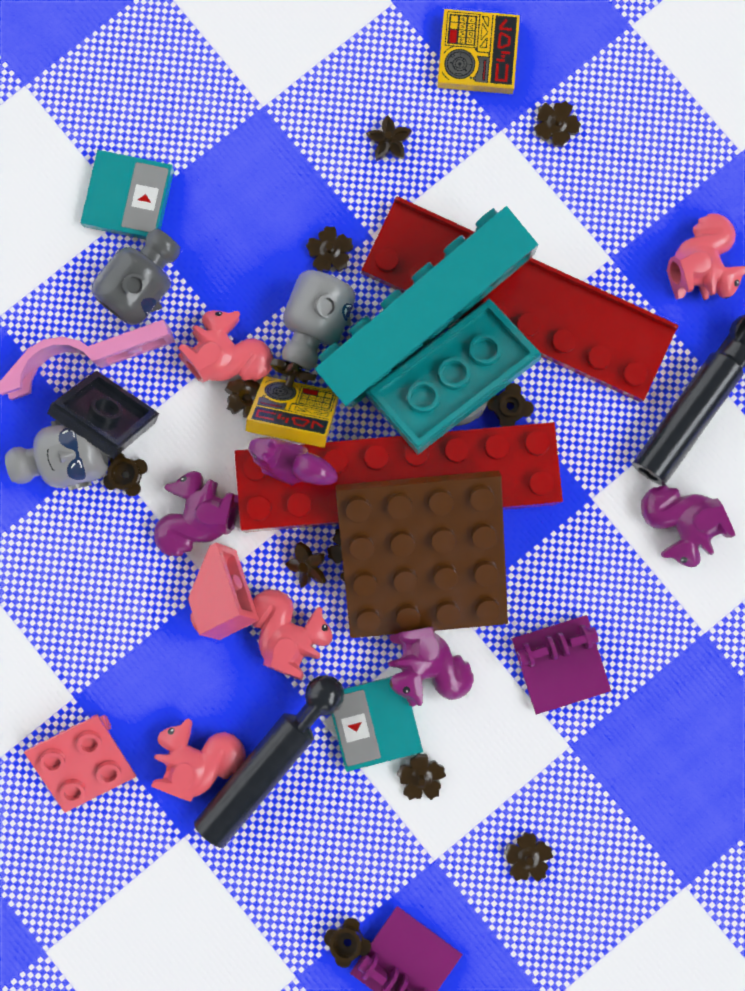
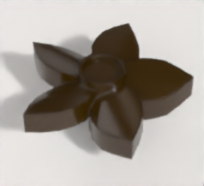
M387 115L382 121V131L372 130L367 132L366 136L369 140L378 144L375 150L376 161L383 159L389 151L396 158L405 159L402 143L409 138L412 129L407 127H397L395 129L393 120Z
M272 358L270 363L275 371L287 378L285 386L292 388L295 378L307 384L309 380L315 381L317 376L316 374L303 371L302 367L296 363H288Z
M302 542L297 543L294 551L295 557L286 562L285 565L290 571L300 572V588L308 585L311 578L321 584L327 582L324 573L318 568V566L323 564L325 554H312L309 546Z

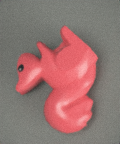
M718 213L707 214V216L699 218L698 224L693 227L695 237L684 241L676 251L675 256L671 257L668 261L666 271L675 299H681L686 295V292H692L694 286H698L703 300L709 299V295L712 296L716 293L721 298L728 299L735 294L742 276L745 274V266L725 267L720 257L721 254L728 252L735 243L736 231L733 224L727 217Z
M215 310L207 311L202 316V323L205 329L197 325L192 327L194 330L192 334L198 341V344L193 348L186 344H181L178 347L180 351L178 357L198 381L202 383L208 380L226 381L236 375H239L244 381L251 379L257 381L262 377H266L272 370L270 363L273 354L263 341L253 338L234 344L228 337V334L239 323V311L231 313Z
M274 589L263 590L253 598L259 621L252 624L255 628L261 629L259 649L264 659L263 665L302 681L304 674L300 664L303 658L319 659L320 653L312 646L313 644L318 646L329 645L333 639L332 631L323 618L321 607L315 609L305 627L291 623L294 607L292 600L286 593Z
M186 719L181 725L166 728L159 733L157 741L169 753L155 754L154 759L165 764L166 771L162 779H155L152 782L151 787L191 802L194 797L208 791L218 776L222 779H228L245 761L246 752L241 740L227 732L215 733L209 737L201 750L189 746L192 720Z

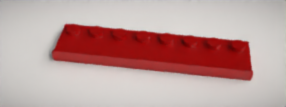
M396 196L361 269V274L395 290L399 289L404 293L414 284L412 276L429 262L436 266L445 258L443 250L452 241L461 235L467 239L475 231ZM534 258L529 259L459 318L460 320L490 298L539 350L542 358L640 403L645 400L672 338L679 325Z

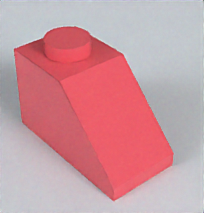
M217 542L213 543L207 550L188 601L192 611L190 615L191 622L198 634L221 640L259 621L237 551Z

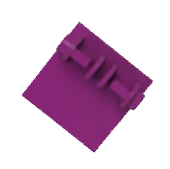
M587 615L511 638L535 715L611 691L596 644L599 642V638L595 628L590 626Z
M396 906L372 940L370 953L360 957L350 974L373 991H438L463 954L399 906Z

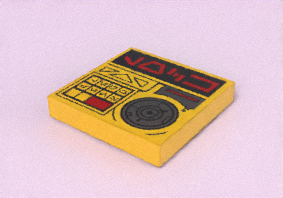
M444 9L437 88L513 94L520 15Z
M269 376L263 377L247 417L245 431L325 448L339 398L331 389L294 382L292 388L285 386L286 380Z

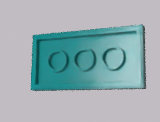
M489 298L366 391L367 398L418 455L540 361L542 354Z

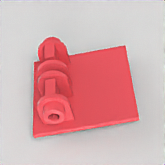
M95 714L91 718L73 725L69 729L61 731L59 734L41 741L24 751V754L64 813L136 777L135 772L108 731L111 729V723L105 714L100 717L98 714Z

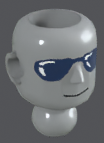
M306 270L299 275L283 314L285 327L294 334L291 341L283 347L282 360L288 363H296L302 369L310 371L318 362L317 350L319 345L330 346L335 342H339L345 326H351L352 324L350 313L355 302V292L350 285L332 275L316 270Z
M57 420L51 421V426L42 428L36 434L33 448L13 447L5 454V465L11 481L17 484H26L34 477L41 476L48 486L54 488L68 487V490L71 491L81 487L92 486L91 482L101 479L108 470L107 454Z

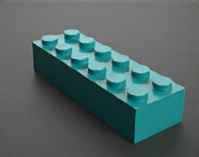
M507 205L499 212L492 208L475 223L477 226L475 233L467 239L461 235L452 241L443 250L445 258L436 266H433L431 262L424 265L412 276L414 284L404 293L399 289L395 290L380 304L384 309L372 320L368 316L362 318L349 330L352 335L350 339L342 345H338L337 342L333 343L318 356L321 363L314 369L346 407L356 406L367 396L366 391L431 343L535 255L539 244Z

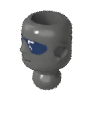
M154 229L150 231L145 238V246L141 251L132 247H124L113 255L92 283L91 290L93 296L100 304L125 323L130 325L142 323L151 312L162 309L160 300L171 287V281L163 271V268L168 263L177 260L181 247L162 230Z

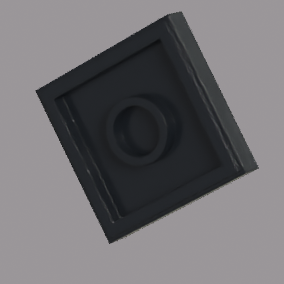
M95 371L52 402L47 414L114 459L152 427L160 413L100 372Z

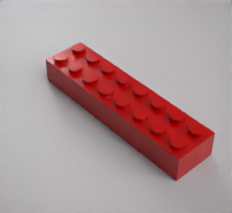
M555 422L448 431L418 455L401 436L326 442L325 448L301 444V446L308 449L309 453L326 460L336 470L338 479L330 485H316L304 482L294 485L286 484L262 473L261 467L253 461L249 449L234 450L240 528L245 533L339 525L336 485L499 470L502 477L503 510L552 506L563 502Z

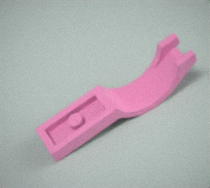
M163 319L87 346L80 340L63 336L43 339L28 348L0 380V395L8 394L9 400L12 401L31 394L32 380L38 368L50 357L64 352L80 353L89 357L100 368H104L174 343L175 340L171 328Z

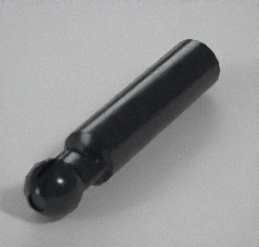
M745 315L739 316L732 322L726 339L716 352L709 354L632 462V466L652 482L662 486L666 485L744 375Z
M323 675L310 681L305 693L306 704L296 715L284 713L196 818L194 826L205 840L218 848H224L312 743L314 735L311 726L319 716L330 715L340 709L344 701V690L342 684L336 678Z

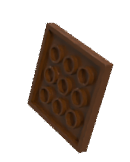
M499 470L336 485L350 638L393 635L427 627H433L434 631L508 624L502 477Z

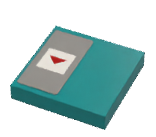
M97 149L80 224L85 228L144 240L150 231L154 229L161 230L174 174L173 165Z
M392 676L343 688L344 701L340 709L332 714L346 772L423 752L412 706L409 705L406 698L392 690L389 684Z

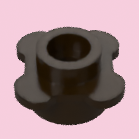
M516 383L507 385L505 391L493 396L487 403L488 409L494 411L495 416L500 420L499 425L501 427L515 426L516 421L522 417L531 416L534 410L533 404L525 400L521 394V387ZM507 403H512L514 408L509 410Z
M120 453L114 459L110 458L111 464L108 467L107 475L103 479L104 486L109 490L116 488L123 490L128 496L138 495L141 492L140 481L142 475L148 471L147 463L142 459L134 461L126 458L123 453ZM124 471L129 472L128 478H123L122 473Z
M353 917L347 918L338 929H329L324 936V942L329 946L336 964L342 968L349 967L358 956L368 955L372 948L370 940L364 938L359 929L360 922ZM345 939L351 940L350 946L344 944Z

